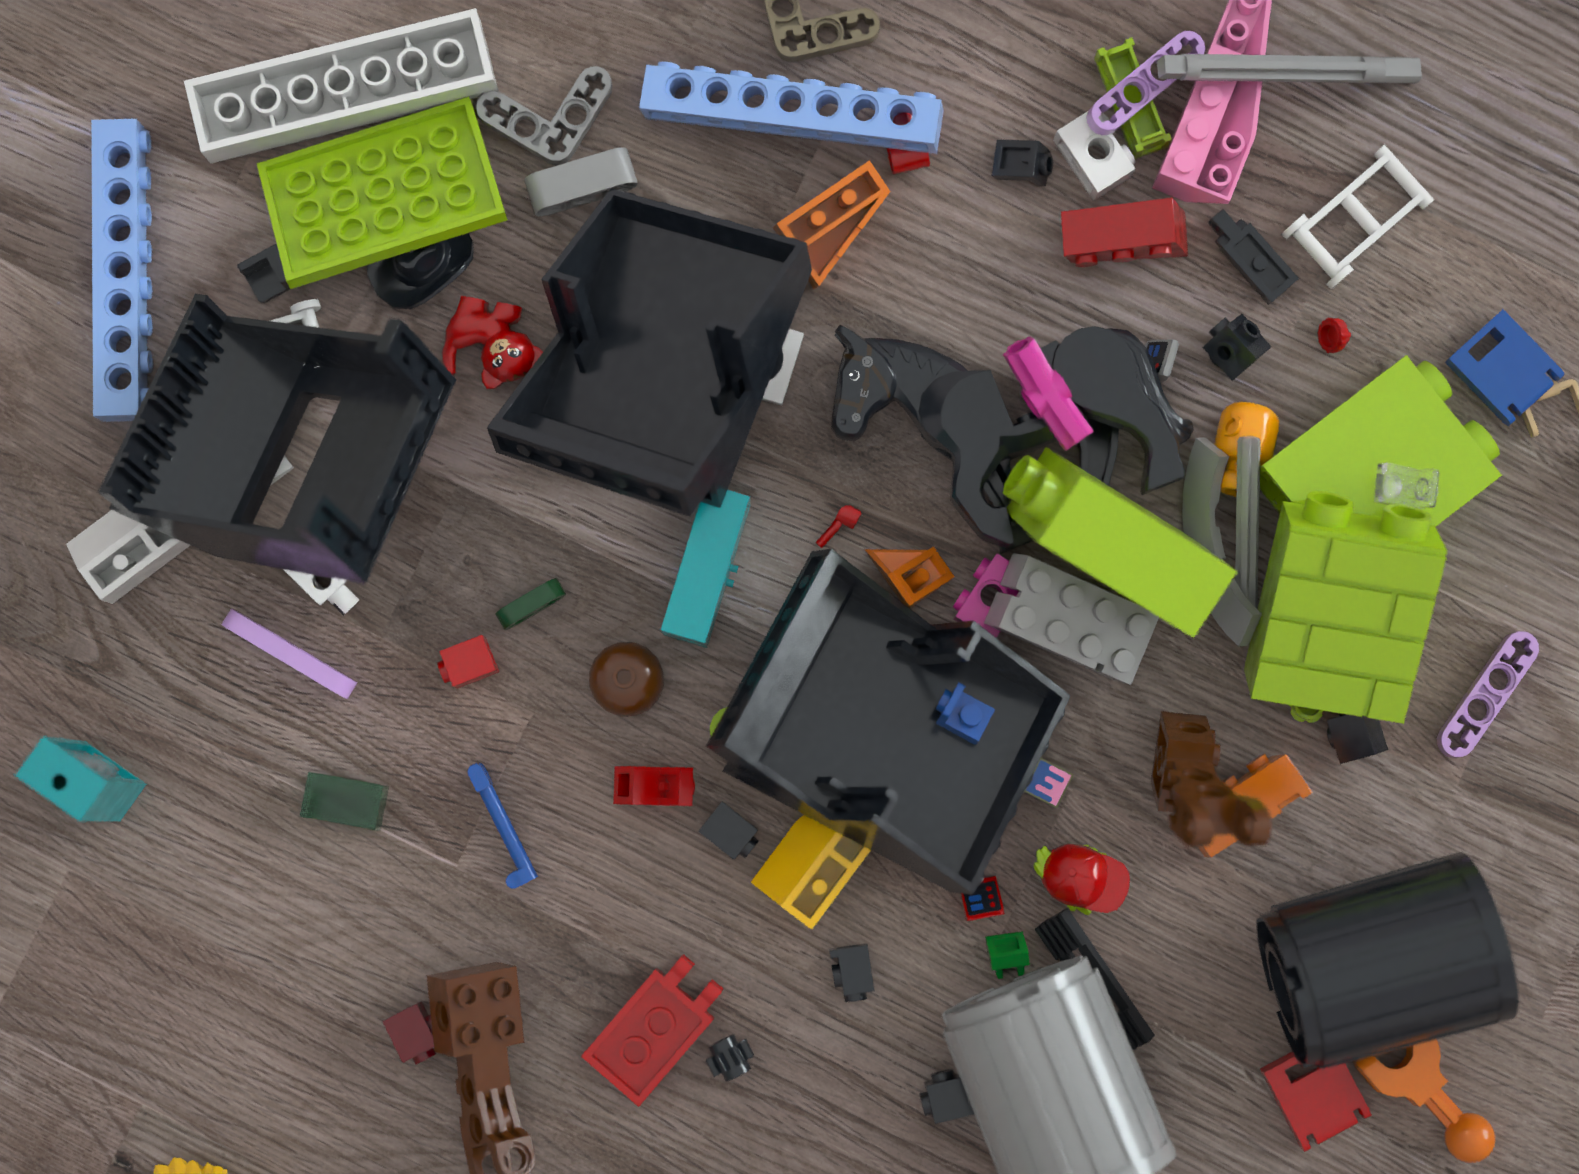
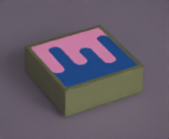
M1040 758L1033 772V780L1024 790V793L1057 808L1074 774Z

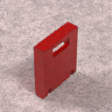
M1293 1052L1260 1068L1292 1133L1304 1152L1311 1149L1306 1136L1311 1134L1315 1143L1319 1145L1357 1124L1358 1120L1353 1112L1357 1109L1364 1119L1372 1116L1346 1064L1326 1069L1317 1067L1291 1082L1285 1070L1298 1063Z

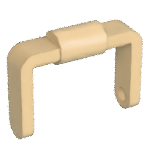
M1573 379L1560 383L1553 380L1554 385L1537 400L1541 401L1560 394L1561 390L1569 388L1579 414V385ZM1529 407L1522 416L1530 436L1535 437L1539 435V431Z

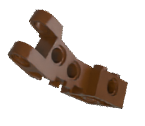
M1161 711L1151 785L1158 811L1174 813L1168 816L1169 828L1187 847L1209 846L1213 841L1214 835H1233L1244 846L1266 845L1270 839L1272 826L1269 811L1258 798L1237 795L1217 777L1214 767H1218L1220 744L1215 743L1216 733L1215 730L1210 729L1207 716Z
M493 962L427 975L434 1052L453 1058L456 1057L458 1078L455 1081L462 1108V1116L459 1117L460 1129L470 1174H485L482 1169V1162L487 1155L492 1157L493 1166L497 1174H529L535 1164V1153L531 1135L520 1124L511 1087L507 1046L524 1043L517 966ZM509 1149L517 1150L521 1156L522 1163L517 1171L512 1170Z

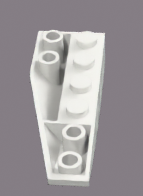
M285 455L271 485L294 468ZM113 510L109 511L66 544L78 571L99 599L111 604L115 603L191 546Z

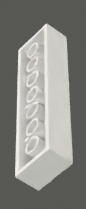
M476 8L184 81L200 151L211 164L424 111L468 96L472 99L480 97L488 91L499 92L482 24Z

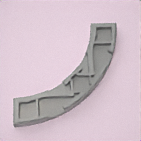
M1196 438L1189 457L1183 489V532L1221 560H1224L1226 556L1220 527H1216L1215 509L1219 503L1221 483L1229 456L1207 438ZM1232 579L1211 611L1218 625L1239 647L1249 645L1262 615L1247 599L1235 579Z

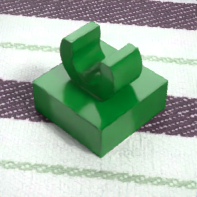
M1023 931L985 936L991 969L995 970L997 978H1003V969L1016 967L1018 976H1023L1024 966L1030 965L1029 952Z

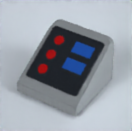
M1149 340L1145 344L1161 383L1166 381L1171 374L1179 347L1177 340Z

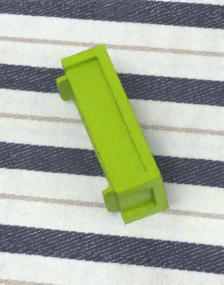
M1132 37L1126 39L1124 44L1109 50H1105V47L1096 52L1094 60L1107 92L1139 67L1133 50L1135 43ZM1127 85L1124 87V96L1129 102L1139 103L1141 101V92L1136 86ZM1153 100L1120 126L1134 159L1165 149L1172 141L1170 133H1165ZM1116 103L1113 105L1116 113L1120 108L1117 107Z

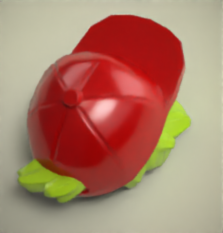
M1068 843L1051 851L1046 846H1043L1036 852L1037 862L1034 863L1033 867L1041 877L1045 889L1052 898L1067 905L1070 911L1073 912L1077 909L1085 915H1089L1092 911L1109 913L1117 910L1124 902L1129 890L1130 874L1122 862L1107 856L1106 853L1098 852L1096 848L1089 847L1087 844Z

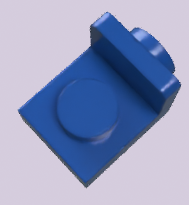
M958 682L952 692L945 689L935 708L941 712L936 724L976 745L995 709L964 693L965 685Z

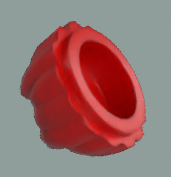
M1326 318L1319 325L1318 341L1326 353L1340 352L1350 341L1351 333L1348 331L1347 324L1342 319Z

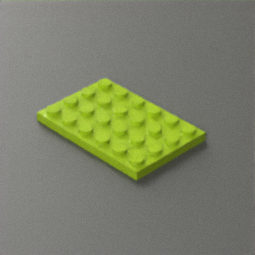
M470 96L256 163L285 279L290 289L508 220Z

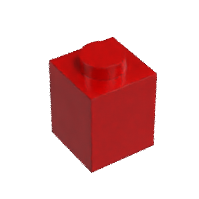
M483 635L439 651L442 661L437 662L441 677L444 683L451 681L452 686L457 689L499 673L487 638Z

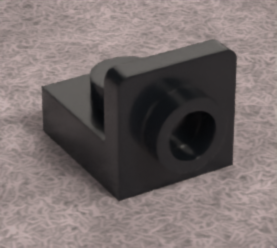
M997 139L991 176L997 180L1032 181L1037 186H1046L1047 177L1053 170V157L1047 147L1041 142L1034 140Z

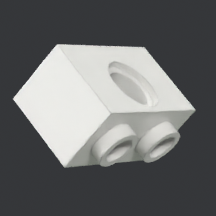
M1087 111L1057 130L1053 141L1092 200L1095 201L1130 179L1136 168L1133 165L1135 164L1133 154L1126 145H1119L1113 136L1115 131L1109 135H1099L1090 129L1087 124ZM1105 114L1098 117L1102 123L1107 120L1109 121ZM1094 145L1102 147L1106 152V158L1101 160L1092 158L1088 148Z

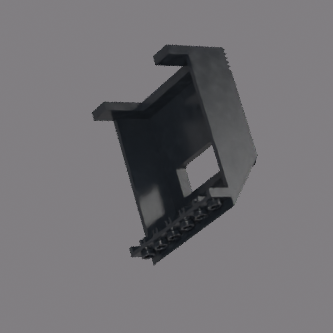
M195 294L98 493L111 503L110 510L213 556L366 584L457 379L402 319L389 318L382 335H373L227 316L207 295ZM313 398L340 401L282 528L277 529L253 524L309 402Z

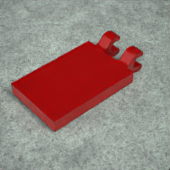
M684 954L666 975L656 968L581 1056L638 1107L714 1020V1017L706 1010L724 990L712 979L695 1000L683 991L678 984L695 965Z

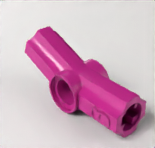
M1029 336L1010 345L1003 356L1023 388L1021 395L1038 419L1042 418L1064 451L1089 436L1093 432L1092 428L1071 400L1072 394L1059 373L1050 367L1034 338Z

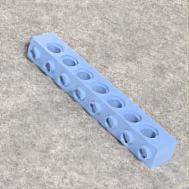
M658 62L657 66L646 65L639 109L646 119L937 154L944 112L941 99H936L935 95L926 92H916L914 96L899 95L897 90L891 88H878L877 92L862 90L861 86L851 83H842L840 87L825 86L824 82L816 79H804L803 83L789 82L788 78L781 75H767V78L764 79L752 77V74L740 70H732L730 74L716 73V70L706 66H695L694 70L680 69L679 65L671 62ZM680 87H691V92L687 97L683 99L674 98L675 92ZM721 90L728 92L726 99L721 103L710 102L715 92ZM754 95L764 96V101L760 106L755 108L746 106L750 97ZM791 99L801 101V105L796 111L786 112L783 110V106L787 101ZM832 103L838 106L837 111L831 116L825 117L819 114L821 108L826 104ZM863 108L875 110L874 116L867 121H860L856 118L857 113ZM901 112H907L912 115V119L906 125H896L893 123L894 117Z
M137 119L91 120L93 416L102 422L133 421L149 389L147 388V373H152L153 369L152 353L147 351V336H151L153 330L151 315L147 314V299L152 298V282L150 277H147L146 263H150L152 260L151 243L149 240H146V226H150L152 222L151 207L149 203H146V189L151 188L150 168L146 167V153L151 151V137L149 131L145 130L144 126ZM130 154V160L127 165L121 168L115 167L116 159L120 155ZM123 190H130L128 201L123 204H116L115 200L118 193ZM124 226H130L128 238L123 241H116L117 231ZM123 263H130L131 269L129 274L123 278H117V268ZM130 299V310L124 315H117V305L122 300ZM124 336H130V347L124 352H117L116 346L119 339ZM124 373H130L132 378L130 385L125 389L118 390L117 380L119 376Z

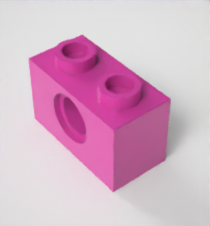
M996 553L991 561L986 557L983 559L973 574V577L978 579V582L971 592L964 588L952 607L958 611L953 620L957 622L974 620L994 637L998 636L1000 630L984 624L990 606L982 602L981 591L985 587H993L1000 593L1017 597L1019 590L1000 585L1009 564L1007 559Z

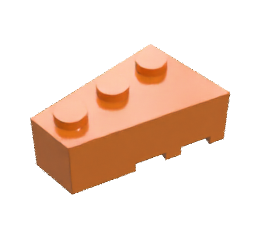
M870 160L773 227L778 235L796 238L807 243L812 267L808 281L813 289L821 285L837 261L891 192Z
M1264 753L1246 765L1249 772L1242 777L1236 779L1232 775L1222 781L1237 795L1258 798L1268 809L1271 818L1282 813L1281 809L1301 796L1304 799L1313 793L1287 754L1268 758ZM1214 835L1213 841L1209 846L1198 848L1204 857L1211 858L1238 840L1233 835Z

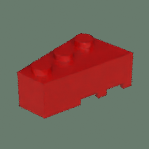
M1173 197L1061 212L1064 257L1071 263H1075L1077 267L1095 266L1098 264V261L1121 263L1130 262L1135 259L1188 257L1185 212Z

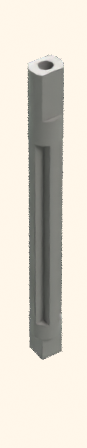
M1181 54L1163 55L1157 60L1158 79H1180L1181 81L1418 83L1422 77L1421 62L1418 57Z

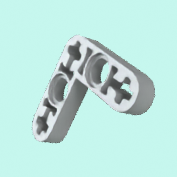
M598 66L586 68L579 75L551 122L497 91H488L482 94L477 101L476 111L481 122L488 128L549 164L560 165L567 163L573 157L611 95L612 81L609 73L604 68ZM600 77L602 78L601 82L604 89H595L593 91L590 101L595 105L591 107L584 100L590 90L587 81L589 79L595 81ZM581 94L584 99L577 97V95ZM496 102L500 103L501 111L510 117L507 128L503 127L506 121L500 115L494 113L491 118L488 117V111L485 108L487 104L494 106ZM570 108H583L587 113L585 121L579 125H572L567 122L566 114ZM512 110H515L516 112L511 116ZM523 119H529L536 125L535 132L525 138L518 136L515 133L516 124ZM562 125L567 132L575 134V137L572 138L567 133L563 140L565 151L563 153L557 151L552 155L548 143L550 141L553 143L559 141L563 133L558 126Z

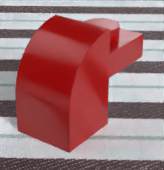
M615 766L613 804L692 806V796L695 792L693 768Z

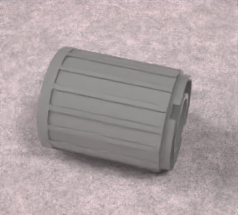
M1087 956L1070 958L1014 978L1013 982L994 989L993 987L970 997L941 1014L946 1025L942 1033L998 1174H1154L1176 1157L1177 1153L1167 1133L1098 968H1091Z

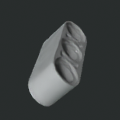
M624 147L610 149L540 170L528 175L524 179L536 216H547L601 200L611 188L627 192L638 185L628 149Z

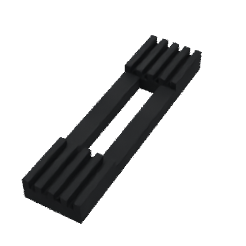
M1068 908L1042 922L1035 928V931L1056 961L1059 959L1064 961L1076 957L1072 951L1078 948L1083 957L1087 956L1091 968H1098L1108 994L1120 1010L1117 1012V1015L1132 1050L1148 1043L1155 1036Z

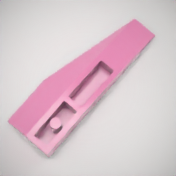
M1229 0L1206 54L1265 55L1272 0ZM1195 81L1152 188L1185 202L1228 204L1256 136L1262 82Z

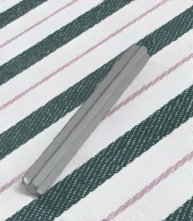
M1242 436L1237 441L1235 570L1238 572L1235 575V580L1247 599L1257 609L1261 440L1255 436Z

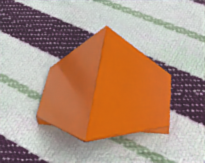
M934 546L928 550L864 549L899 600L909 608L955 577Z

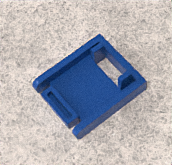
M1504 309L1445 361L1452 371L1507 426H1510L1516 420L1515 416L1507 409L1508 406L1518 416H1521L1554 385L1545 372L1555 381H1559L1565 375L1563 370ZM1490 332L1491 336L1499 344L1477 362L1468 351Z

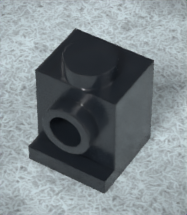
M867 943L829 949L830 958L838 957L839 964L832 965L835 988L842 987L844 1001L854 1002L867 999L866 992L874 991Z

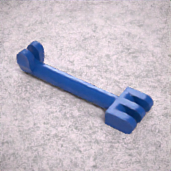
M482 763L471 765L468 768V776L476 792H479L517 868L506 878L507 886L515 889L535 879L538 875L492 785L494 783L486 767Z

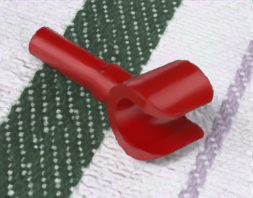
M850 505L842 507L835 520L831 523L832 525L815 543L823 548L839 531L842 524L853 530L862 514L861 511Z

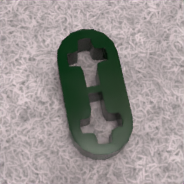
M554 578L504 606L495 615L503 629L508 630L553 605L566 596V592L559 580Z

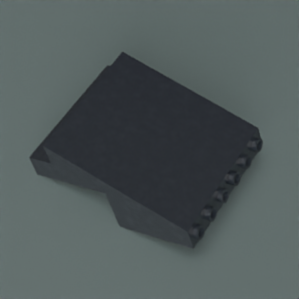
M611 188L541 279L558 333L487 426L495 452L688 517L692 516L701 502L720 508L812 271L807 243L796 238L781 236L763 229L752 228L727 219L716 218L698 211H691Z
M824 549L810 553L706 747L727 761L723 772L951 893L974 894L976 888L980 886L984 879V871L992 855L1000 847L1001 837L1009 821L1013 819L1017 812V804L1024 790L1033 780V772L1041 756L1049 747V739L1056 725L1064 717L1065 707L1071 695L974 620L931 625L833 549ZM958 682L965 685L964 693L995 709L976 745L936 724L941 712L935 708L945 689L952 692Z

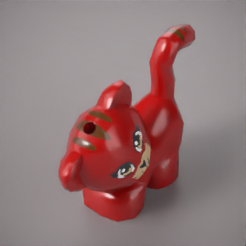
M461 296L456 313L446 328L445 343L442 349L443 365L452 375L456 374L457 350L475 344H483L481 360L484 368L481 377L486 389H496L504 382H512L526 376L543 351L539 347L534 346L526 334L513 331L509 327V325L517 324L521 320L523 308L497 302L494 311L489 312V302L479 298Z

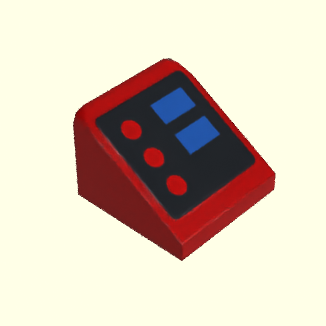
M996 876L984 878L974 894L960 893L966 921L1005 914Z

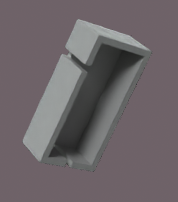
M1013 553L1000 585L1019 590L1017 597L996 592L984 624L1075 664L1084 666L1114 681L1131 685L1159 616L1142 606L1037 559Z

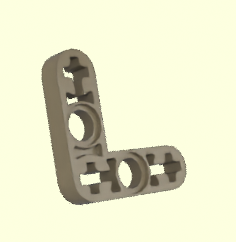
M763 0L775 51L782 60L787 62H797L866 46L873 43L879 34V18L874 11L868 8H858L804 21L799 0H787L794 8L793 12L787 17H779L774 14L772 7L778 0ZM859 19H864L866 24L873 25L869 27L868 34L862 35L860 29L849 31V39L844 40V28L841 23L847 22L846 29L857 27ZM824 26L833 27L837 31V39L831 44L821 43L816 36L820 28ZM811 30L813 48H808V41L798 43L796 51H790L788 46H782L786 43L787 36H793L795 41L806 39L805 31Z

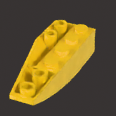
M803 815L793 824L752 879L751 883L812 930L871 850Z

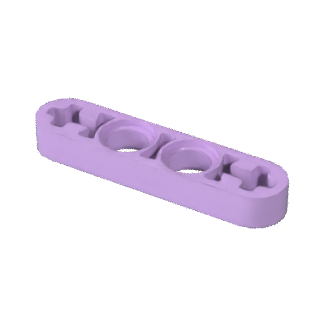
M1183 31L1176 35L1096 101L1087 114V124L1090 129L1099 135H1109L1116 131L1177 80H1156L1151 74V65L1157 63V60L1163 55H1175L1187 44L1193 48L1190 54H1204L1205 43L1202 37L1192 31ZM1133 85L1140 90L1142 98L1139 103H1131L1125 98L1123 92L1125 86ZM1116 103L1120 109L1109 121L1107 120L1102 123L1098 117Z
M232 608L221 624L228 630L348 699L357 684L353 679Z
M1518 631L1507 635L1499 644L1438 733L1437 745L1444 755L1458 758L1468 755L1474 749L1535 661L1539 653V644L1532 634ZM1523 640L1525 642L1524 650L1528 653L1527 655L1517 656L1511 665L1518 667L1516 671L1510 664L1501 662L1500 658L1502 657L1504 660L1510 659L1516 650L1512 646V642L1517 643ZM1494 669H1501L1507 674L1508 683L1502 690L1494 689L1489 683L1490 672ZM1474 699L1481 700L1487 708L1485 717L1480 721L1472 719L1468 714V705ZM1459 718L1466 725L1476 728L1474 733L1469 729L1465 730L1462 734L1460 741L1464 743L1463 748L1455 747L1451 749L1449 747L1452 742L1448 738L1449 733L1457 734L1464 726V724L1457 722Z

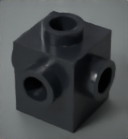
M1240 314L1231 322L1225 317L1209 331L1213 338L1202 348L1209 354L1212 363L1221 368L1233 381L1272 346L1263 338L1257 325L1247 320L1243 314Z

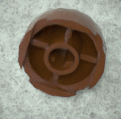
M617 642L604 648L594 658L589 671V688L595 701L605 711L620 717L636 716L648 711L659 700L664 688L663 669L658 658L647 647L635 642Z

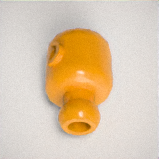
M1234 402L1223 409L1214 442L1215 446L1229 456L1220 491L1222 493L1237 497V441L1239 437L1255 436L1261 440L1260 466L1273 457L1280 424L1279 418L1273 410L1251 402Z

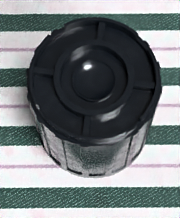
M1457 852L1272 905L1270 912L1260 914V918L1256 919L1258 946L1269 991L1274 990L1280 1011L1276 1012L1279 1022L1296 1060L1303 1068L1316 1065L1326 1069L1514 1019L1518 1013L1519 994L1517 977L1506 932L1485 880L1476 865L1465 853Z

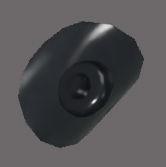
M469 233L369 264L367 265V276L377 296L394 309L412 310L429 301L466 270L473 260L474 243Z

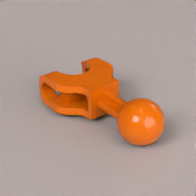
M1437 1040L1406 1047L1405 1057L1400 1064L1394 1067H1386L1374 1056L1353 1061L1355 1068L1376 1092L1393 1097L1404 1096L1412 1105L1417 1107L1425 1104L1446 1128V1146L1449 1152L1458 1160L1466 1163H1477L1486 1159L1493 1151L1495 1133L1491 1124L1478 1114L1463 1113L1441 1089L1448 1081L1440 1072L1441 1051Z

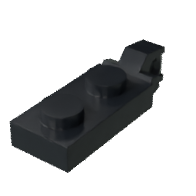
M1224 209L1219 211L1208 222L1219 236L1215 241L1220 248L1219 250L1268 305L1299 279L1251 223L1247 225L1242 219L1235 223Z

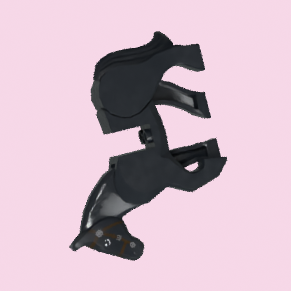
M840 324L835 330V337L841 342L845 350L838 370L831 419V429L836 437L847 441L860 439L867 428L870 418L891 402L896 401L912 419L921 433V437L936 451L953 461L950 501L977 536L983 541L998 545L1000 554L1035 541L1008 514L1007 507L1011 499L1003 494V488L1011 472L1010 460L1034 452L1057 440L1053 433L1050 432L1042 418L1038 419L1033 412L1017 418V423L1013 425L991 370L968 371L957 361L931 348L899 339L862 338ZM1091 326L1077 329L1066 336L1061 344L1055 340L1040 348L1050 367L1056 370L1067 384L1072 394L1071 400L1093 430L1089 436L1077 443L1079 467L1109 486L1117 456L1119 429L1129 432L1141 444L1145 453L1141 479V495L1180 481L1186 476L1179 456V445L1191 437L1194 431L1193 423L1188 419L1178 416L1170 406L1163 393L1158 373L1148 349L1135 335L1128 330Z

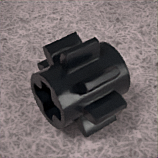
M732 1034L708 1047L712 1056L706 1059V1063L713 1077L722 1073L725 1081L728 1082L751 1069L747 1060L754 1057V1054L746 1039L738 1042L735 1035Z

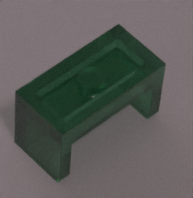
M308 772L300 817L381 831L389 786Z

